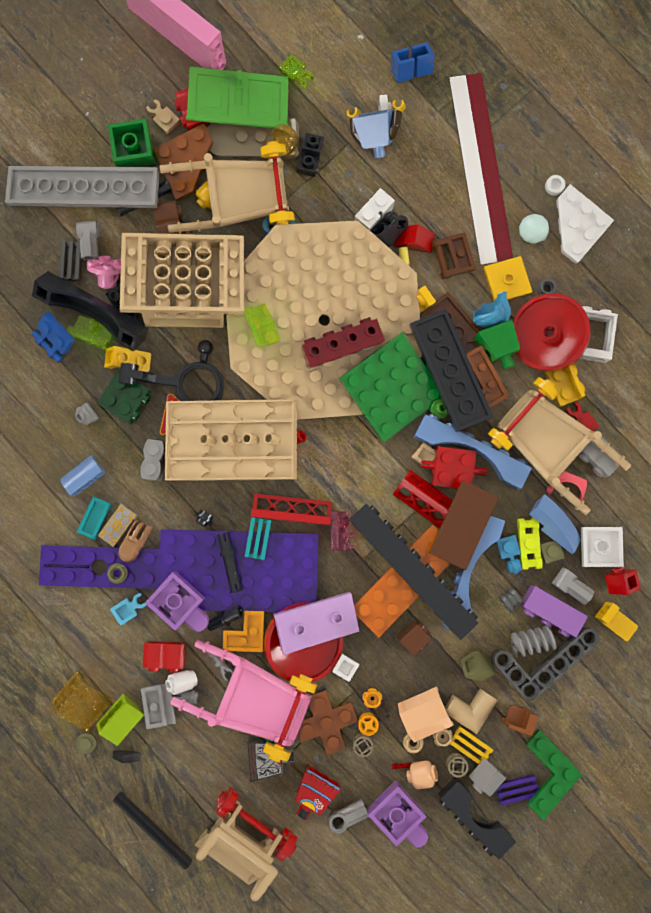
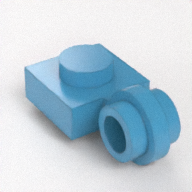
M516 535L499 539L496 545L500 559H509L506 562L509 573H519L522 570L519 559H514V556L521 554Z

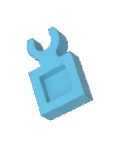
M142 593L136 594L132 602L129 598H126L110 609L120 626L139 614L136 610L137 608L147 606L145 603L140 604L138 602V598L143 595Z

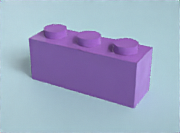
M530 585L522 600L523 604L519 605L524 608L523 612L533 618L535 615L542 619L541 623L550 628L554 625L559 628L558 633L567 638L570 635L577 638L588 617L533 585Z

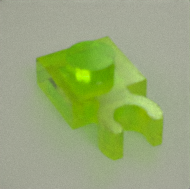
M292 53L279 66L281 73L293 82L298 78L300 84L305 88L307 87V81L304 78L314 79L313 73L305 70L306 64Z

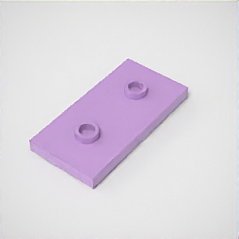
M350 592L274 614L280 646L284 655L359 632L352 594Z

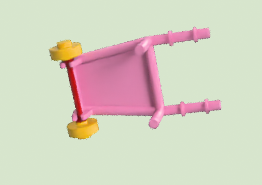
M197 639L194 647L203 650V653L208 652L216 655L222 661L224 659L228 660L236 666L216 715L204 710V707L199 708L187 703L186 699L180 700L173 697L170 705L179 708V711L184 710L196 715L197 719L203 718L207 720L208 725L211 727L220 725L275 741V744L266 742L263 752L268 754V758L275 762H280V760L288 761L291 752L284 747L293 745L312 697L306 691L315 693L317 685L311 682L312 678L303 674L300 677L292 675L290 684L248 660L228 652V649L223 650L211 645L209 641L204 642Z

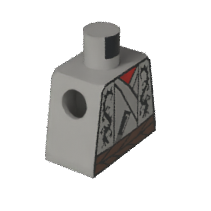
M249 738L247 744L250 782L282 774L283 763L294 762V749L288 750L291 752L288 761L280 760V762H275L268 758V754L263 752L267 742L266 739Z

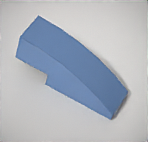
M544 494L536 501L529 515L543 525L541 531L571 554L575 553L581 541L578 531L561 508Z

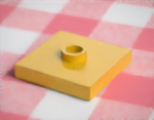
M521 256L484 266L483 269L493 301L496 300L497 294L503 291L507 292V300L532 293Z

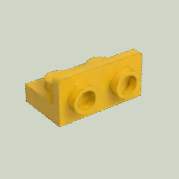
M574 364L559 371L544 372L546 378L556 386L554 389L558 392V395L555 397L558 407L585 397V387L582 382H579L577 377L578 371Z

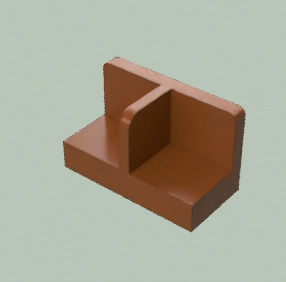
M511 705L507 716H502L501 721L510 729L532 736L539 716L526 707L521 706L520 708Z

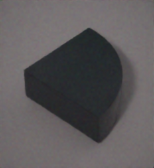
M116 750L113 751L112 758L121 763L139 762L141 753Z

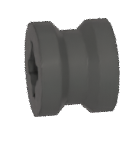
M512 587L507 590L506 594L498 596L509 612H512L515 606L523 604L521 597Z

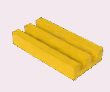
M460 725L449 743L477 764H480L484 758L488 759L489 754L493 752L491 747ZM462 732L467 737L472 739L474 742L479 744L481 747L486 749V751L482 752L474 745L469 743L467 740L459 736V733ZM455 739H458L482 757L480 759L457 744Z

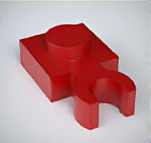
M578 402L573 404L576 412H572L570 408L565 410L566 414L591 431L600 427L588 411L582 413V407Z

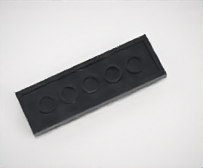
M442 310L410 323L409 326L455 432L492 418V412L447 310Z

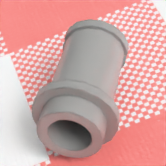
M195 689L176 694L181 695V697L175 698L180 700L186 699V702L192 705L198 704L199 692H196Z

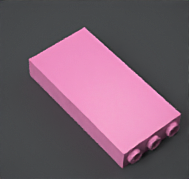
M126 0L131 11L203 68L218 70L225 68L226 58L221 32L181 0Z

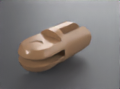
M138 520L133 522L119 547L118 555L122 561L132 562L137 558L153 527L150 525L146 526L143 522L139 523Z

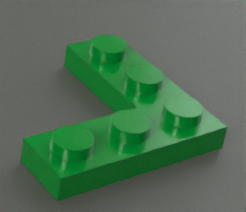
M536 730L525 745L552 775L529 800L527 805L541 820H545L583 774L541 730Z

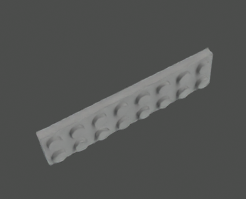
M8 166L5 203L8 206L157 208L160 170L158 167Z

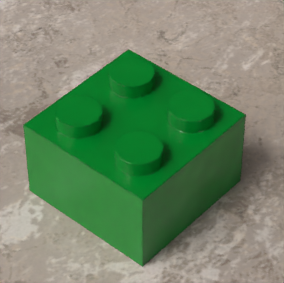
M146 119L108 124L112 157L116 167L156 165L151 131Z

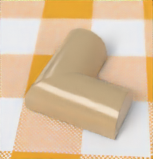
M480 688L470 705L452 695L445 709L449 717L477 734L498 700Z

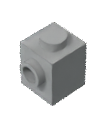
M485 758L469 775L474 782L472 786L480 794L485 792L489 796L506 779Z

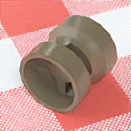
M361 732L353 738V749L358 756L367 757L373 751L371 737Z
M452 752L446 757V767L451 775L458 778L467 773L468 763L463 755L458 752Z

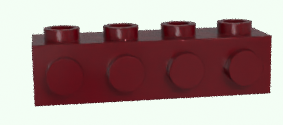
M371 317L360 320V324L354 327L352 324L341 327L342 331L334 333V330L322 334L323 338L317 340L315 337L304 340L305 344L301 346V350L308 369L383 343L385 339L377 318L371 320Z

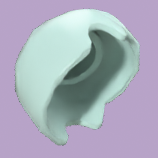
M538 214L526 216L519 226L520 236L524 241L532 244L544 241L549 233L548 221Z

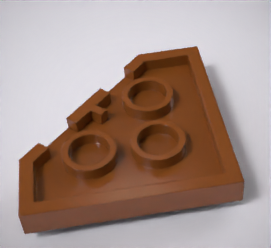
M203 123L154 148V152L160 165H167L169 162H172V164L189 162V160L191 162L204 161V155L211 150L213 141L206 125ZM204 169L193 170V172L188 170L173 172V174L171 172L164 173L177 201L195 193L196 184Z

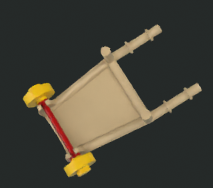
M272 141L260 148L261 157L269 158L268 161L213 160L212 155L207 153L204 155V161L191 162L189 160V162L172 164V162H169L167 165H160L161 173L171 172V174L179 171L190 170L193 172V170L206 169L212 209V220L200 222L197 220V222L182 224L177 222L178 224L168 225L169 233L179 232L181 234L183 231L192 230L201 232V229L223 227L269 216L270 224L285 225L294 222V212H289V206H287L283 174L284 164L282 159L279 158L287 154L286 145Z
M538 377L533 382V385L538 390H528L496 426L498 430L492 428L488 433L492 438L490 442L498 449L503 447L507 451L514 444L541 476L560 493L561 497L564 496L575 506L576 510L579 509L584 515H587L591 509L584 504V500L580 501L569 491V487L566 488L560 483L558 477L590 441L601 449L600 452H605L616 462V466L620 465L627 471L631 464L625 460L624 455L620 456L609 446V442L606 443L601 439V432L591 431L547 401L545 396L554 400L558 395V392L554 389L556 386L550 380Z

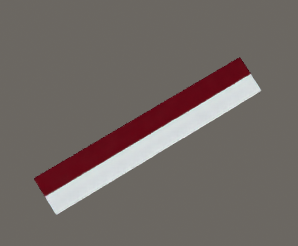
M482 73L450 77L480 263L488 264L513 258Z

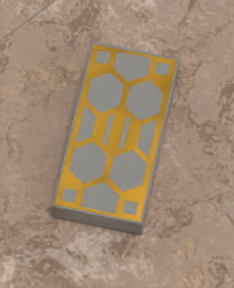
M120 504L97 536L112 547H115L138 515L125 505Z

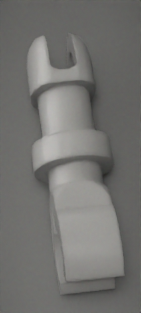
M207 652L209 657H212L216 662L215 666L220 668L224 680L229 681L230 677L227 676V671L233 674L234 668L225 662L227 660L224 659L222 661L220 657Z

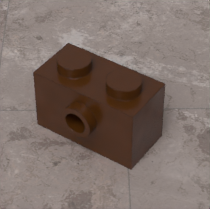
M414 621L396 636L413 656L425 649L431 640L428 636L430 631L421 622L417 624Z

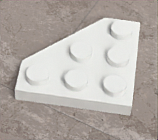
M570 184L556 200L559 213V234H561L562 242L561 253L577 264L614 220Z

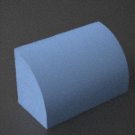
M91 454L60 478V481L68 494L76 497L107 472L94 455Z

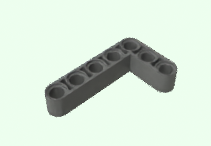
M582 627L577 638L570 636L529 674L503 649L494 650L491 654V660L513 688L523 698L532 701L537 699L599 642V635L593 629ZM590 632L591 639L585 642L584 635ZM572 645H575L576 652L575 654L570 655L569 648ZM505 654V662L498 664V656ZM560 658L562 662L561 666L559 668H555L554 662L556 659ZM517 669L519 676L516 679H511V672ZM542 672L547 673V678L544 681L539 680V675ZM531 685V693L525 695L524 688Z

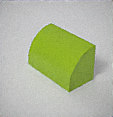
M122 694L97 722L98 733L118 746L141 720L144 713L132 699Z

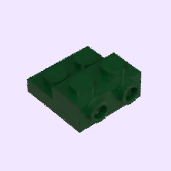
M117 371L97 404L132 424L133 421L136 422L140 417V410L143 405H147L150 401L152 391L136 382V385L118 383L119 371Z

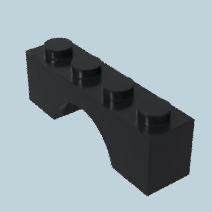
M454 777L438 793L441 798V805L447 811L451 809L456 814L454 816L456 821L462 827L466 825L470 829L468 833L475 841L480 840L484 844L483 849L491 857L495 855L500 859L516 843L513 836L499 821L485 824L472 818L470 803L473 796L457 777Z

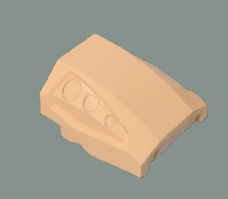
M438 687L398 703L400 717L413 742L454 725L442 703Z

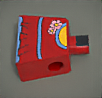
M307 764L295 796V801L301 804L296 814L304 820H307L311 811L321 815L341 790L340 783Z

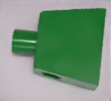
M512 320L479 331L474 336V341L478 346H483L491 363L500 361L504 370L515 366L511 356L515 355L520 350Z

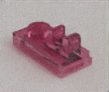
M348 511L331 512L332 551H345V549L354 548V545L348 544V538L354 537L353 533H347L349 525Z

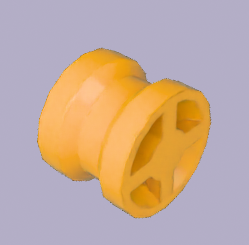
M370 712L363 713L358 719L360 732L366 736L374 735L377 732L379 724L376 716Z

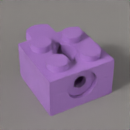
M176 571L172 572L145 602L149 608L175 631L184 622L197 632L204 630L209 624L208 615L198 607L205 600V597Z
M396 780L367 808L368 816L396 846L405 838L417 848L426 844L428 834L421 825V822L426 818V814L422 807Z

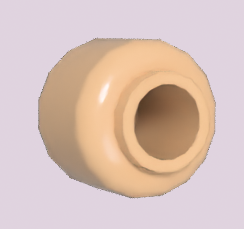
M429 760L412 763L410 770L407 771L408 782L412 783L413 787L417 790L432 788L435 782L438 781L436 766L432 765Z

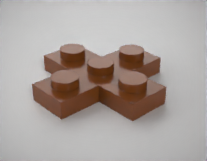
M326 689L311 694L312 697L309 705L313 715L303 719L298 732L301 743L321 736L327 755L345 749L346 746L340 728L358 722L352 702L350 701L332 708Z

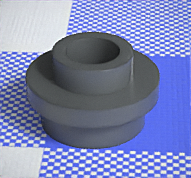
M543 279L537 285L539 295L556 293L557 286L551 279ZM547 286L549 292L544 291L543 287Z

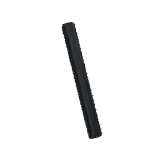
M122 792L118 793L113 802L183 870H186L191 865L192 859Z

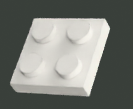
M581 527L582 567H624L622 527Z

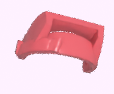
M563 471L558 477L560 483L571 482L577 485L580 491L578 499L582 501L587 487V480ZM551 485L548 486L546 489V492L549 495L552 493L554 489Z

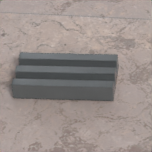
M61 241L59 277L64 280L80 281V241ZM67 247H69V252H68V269H67V276H65V275H66ZM74 247H76L75 276H72Z

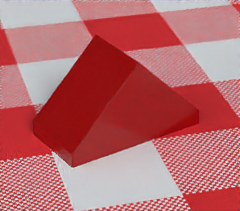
M419 224L409 225L395 240L394 247H408L409 250L432 253L431 243L434 241L435 234Z

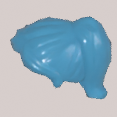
M507 292L498 293L494 302L489 304L483 303L482 307L473 313V323L482 328H490L509 321L511 307L507 300Z

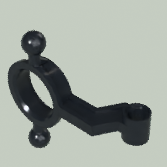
M202 340L198 344L200 361L185 366L177 378L138 371L139 365L121 363L118 383L136 385L137 380L147 383L174 386L180 401H190L183 392V381L186 375L195 369L208 370L216 379V391L207 401H220L224 393V380L221 373L216 367L207 363L208 355L213 351V345L208 340Z

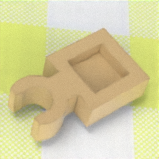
M155 99L154 104L157 108L153 110L147 106V111L151 116H155L153 118L154 123L168 135L181 123L180 119L167 106L162 110L160 102Z

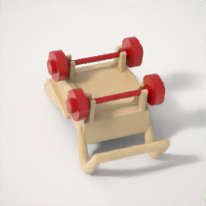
M230 786L226 792L222 790L216 799L218 803L215 810L217 811L216 814L220 817L211 830L206 828L195 843V846L199 848L196 853V859L202 861L209 855L248 885L257 880L250 897L252 901H258L278 874V870L271 865L274 857L281 862L287 856L290 858L297 848L295 843L298 837L287 827H284L280 833L276 828L270 830L242 809L243 806L240 805V802L237 801L239 794ZM239 815L265 834L267 839L258 842L235 825L236 816Z

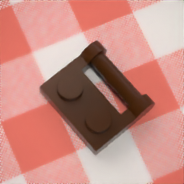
M465 232L438 239L431 243L440 264L442 280L475 271L476 267ZM445 245L448 246L454 269L449 270L442 248Z

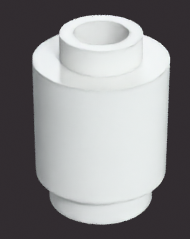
M184 670L170 674L165 682L166 688L173 695L192 690L194 686H197V676L193 670Z

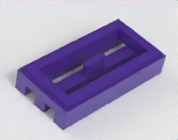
M532 774L504 781L497 788L500 805L531 799L538 791L536 777ZM530 781L532 783L530 785L501 791V788H506ZM528 790H533V791H531V792H527V793H523V794H519V795H515V796H510V797L503 798L504 796H508V795H512V794H516V793H520V792H524V791H528Z

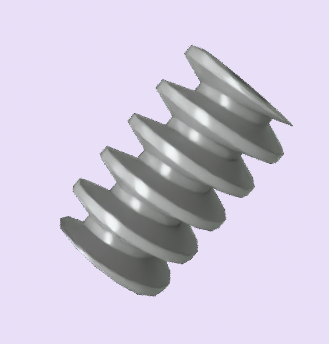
M546 625L542 626V629L536 627L534 631L528 629L526 633L519 631V635L515 632L511 634V647L516 658L518 657V652L525 657V650H528L530 655H533L534 648L538 653H541V647L546 652L549 651V645L552 646L553 650L556 649L554 635Z

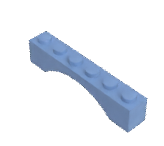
M425 414L413 438L425 442L429 446L453 444L477 451L476 453L481 455L494 469L500 482L516 490L522 489L532 469L527 466L528 462L520 458L515 460L509 457L510 453L505 450L499 449L497 451L493 449V445L489 442L475 440V436L471 433L455 432L452 424L440 422V418L435 415L429 414L428 416Z
M490 516L467 570L461 569L460 573L457 572L455 575L454 584L456 586L454 592L450 591L452 595L456 593L463 600L461 605L466 610L471 609L469 582L472 570L482 553L500 539L505 521Z

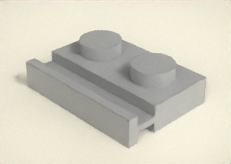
M166 684L142 687L141 695L146 729L176 724L174 706L170 705L172 693L168 692Z

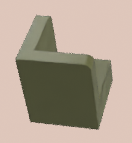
M474 651L460 660L465 678L482 682L496 674L491 657L487 654Z

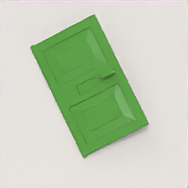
M190 67L186 120L288 130V77L247 73L241 70L228 71Z

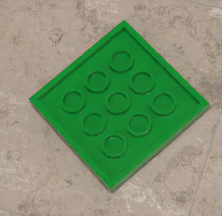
M400 332L338 378L382 442L388 440L428 410L435 400L441 399L430 372L403 332Z

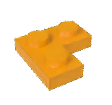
M244 611L243 630L223 631V650L263 652L264 611Z

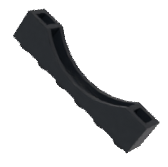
M49 271L34 280L32 292L34 298L47 305L69 308L92 317L108 329L117 343L131 351H135L145 341L149 327H145L143 322L124 312H120L119 309Z

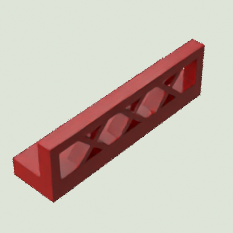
M409 470L393 493L394 496L439 528L452 502L451 498L412 470ZM403 486L411 492V496H405L400 492ZM417 500L426 502L427 507L419 506ZM433 512H440L443 515V519H437Z
M254 493L251 517L330 525L332 502ZM258 498L267 499L271 506L266 510L257 509ZM269 499L277 500V501L274 502V503H272ZM280 501H286L290 508L285 512H279L275 505ZM289 501L297 503L292 506ZM299 503H305L310 510L305 514H298L294 507ZM319 505H328L327 517L318 516L314 509Z

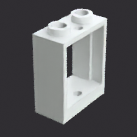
M582 306L589 320L606 322L603 350L587 348L579 359L607 363L612 360L618 314L612 313L611 310L607 309L596 311L592 310V307Z

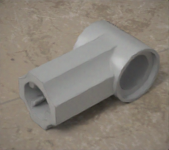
M77 222L76 231L80 240L81 259H99L98 238H100L98 222Z
M562 567L551 584L563 593L569 594L581 604L586 605L592 599L595 591L579 581L578 577L571 571Z
M362 799L344 808L331 811L328 820L333 832L342 833L347 827L369 816ZM341 817L343 822L340 825H335L332 823L333 819Z

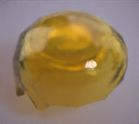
M278 124L274 127L270 136H274L273 141L286 145L287 154L284 156H289L298 146V136L295 130L286 124Z

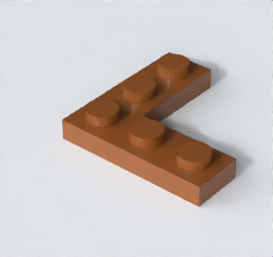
M480 345L466 353L489 408L508 398L509 395L483 346Z

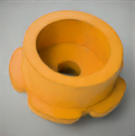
M374 688L368 689L362 697L364 705L368 708L379 707L382 694Z

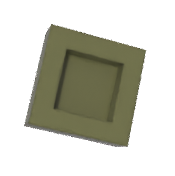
M552 540L540 544L544 564L565 558L561 545L556 541Z

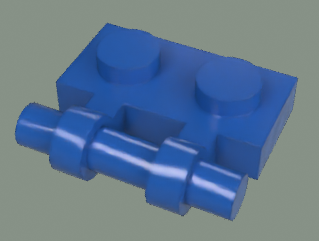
M50 312L43 314L37 325V328L42 333L35 330L32 332V336L36 339L35 342L47 351V355L59 363L63 360L59 353L62 355L68 353L75 339Z

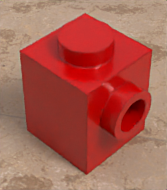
M615 567L612 569V572L605 575L609 594L630 595L641 589L636 569Z

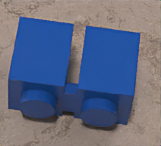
M428 42L411 46L410 59L408 47L392 52L391 72L397 83L414 79L415 75L418 78L433 73L434 53Z

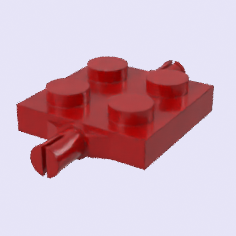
M437 446L433 461L421 460L422 464H420V468L432 470L431 485L458 488L462 480L472 484L475 475L486 476L487 474L485 473L487 468L476 467L477 451Z

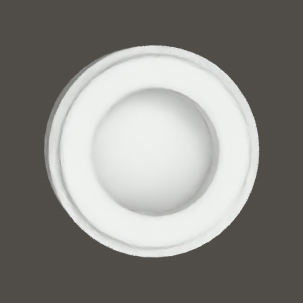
M559 175L549 177L545 183L546 192L552 196L561 194L565 188V180Z

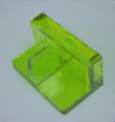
M266 304L253 309L252 307L244 309V315L258 349L280 341L274 324L275 321L272 319Z
M81 315L78 317L75 326L69 325L67 332L73 338L104 350L109 347L113 337L108 329L96 319H89Z

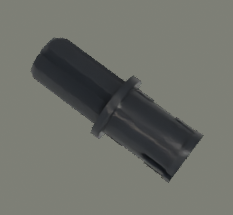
M238 605L226 612L221 611L219 616L209 620L208 630L212 631L223 625L229 626L233 621L243 618L245 615L243 608Z

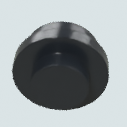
M200 510L199 513H195L196 522L201 526L206 527L213 524V516L206 511Z

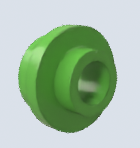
M437 399L432 403L430 407L432 415L440 419L448 415L441 399Z

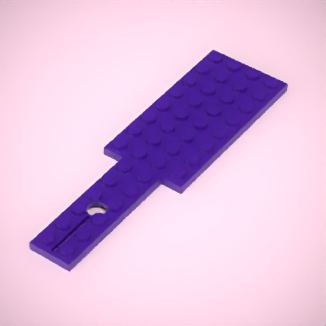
M161 529L160 549L142 548L137 558L132 562H124L120 559L118 555L119 548L41 545L39 585L158 589L168 576L176 571L205 597V600L198 606L201 610L228 611L240 605L244 611L278 613L294 603L316 602L319 534L269 533L265 560L245 557L249 532ZM226 532H230L232 548L236 552L234 556L243 591L237 592L236 589V593L230 594L223 557H220L221 548L217 537L218 534H223L224 537ZM257 532L253 533L251 554L254 552ZM261 532L257 555L262 553L265 532ZM98 559L104 560L107 563V571L113 564H123L127 568L128 576L122 583H112L107 577V571L102 575L94 573L93 563ZM65 567H82V568H65ZM116 570L115 576L120 577L121 571Z

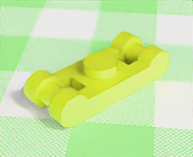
M531 518V520L517 519L518 542L521 552L519 556L522 570H528L529 567L542 569L539 522L535 518ZM531 528V534H525V529ZM533 553V559L528 560L527 554Z

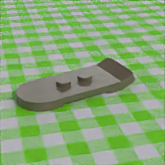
M294 118L288 119V130L211 123L207 127L213 141L209 153L220 159L262 158L260 148L267 145L268 142L277 141L279 144L286 145L287 152L286 155L279 158L282 160L296 158L299 155V122Z

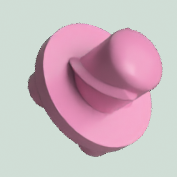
M99 256V260H87V270L95 273L98 277L99 287L112 289L116 287L119 274H121V259L111 260L110 256Z

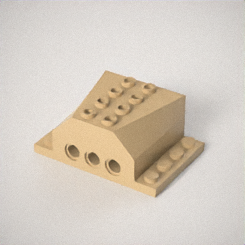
M122 233L120 312L142 313L145 327L224 328V314H244V236Z

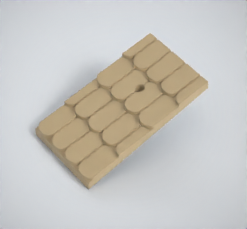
M297 400L166 401L165 480H297Z

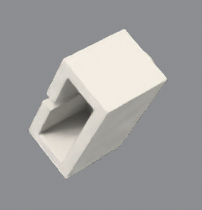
M380 188L355 215L354 221H359L371 231L385 214L393 209L395 200Z

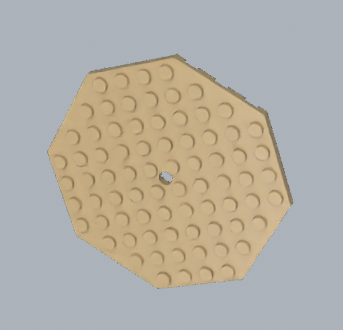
M359 221L275 225L244 261V314H226L231 370L266 400H297V420L363 415L338 378L400 332L404 333L418 356L422 357V353L409 326L410 323L420 320L419 302L416 299V296H418L417 272ZM320 316H328L330 322L327 326H322L319 323ZM371 317V320L377 318L385 339L383 343L308 369L301 350V346L305 344L304 340L315 337L317 340L323 338L322 334L334 330V333L342 331L341 327L352 324L354 327L359 325V321Z

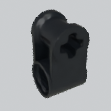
M389 211L372 228L371 232L389 248L407 229L408 219L406 216H398L396 212Z

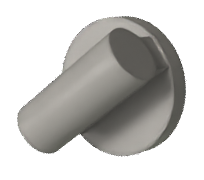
M88 402L76 409V419L84 425L96 422L99 419Z

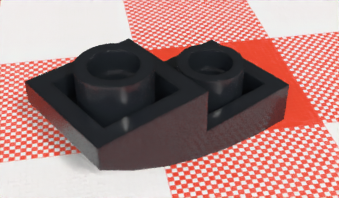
M305 133L297 173L315 177L324 141L323 136Z

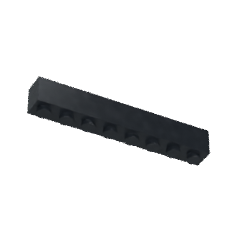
M365 504L349 519L351 524L457 638L462 640L478 624L476 621L478 616L470 608L466 610L461 605L463 600L456 593L452 595L447 590L449 585L442 578L438 580L433 575L435 573L434 569L428 563L424 565L419 560L421 558L419 553L414 548L410 550L406 546L408 542L401 534L396 536L392 531L394 527L386 519L384 521L378 516L380 512L373 505L369 507Z

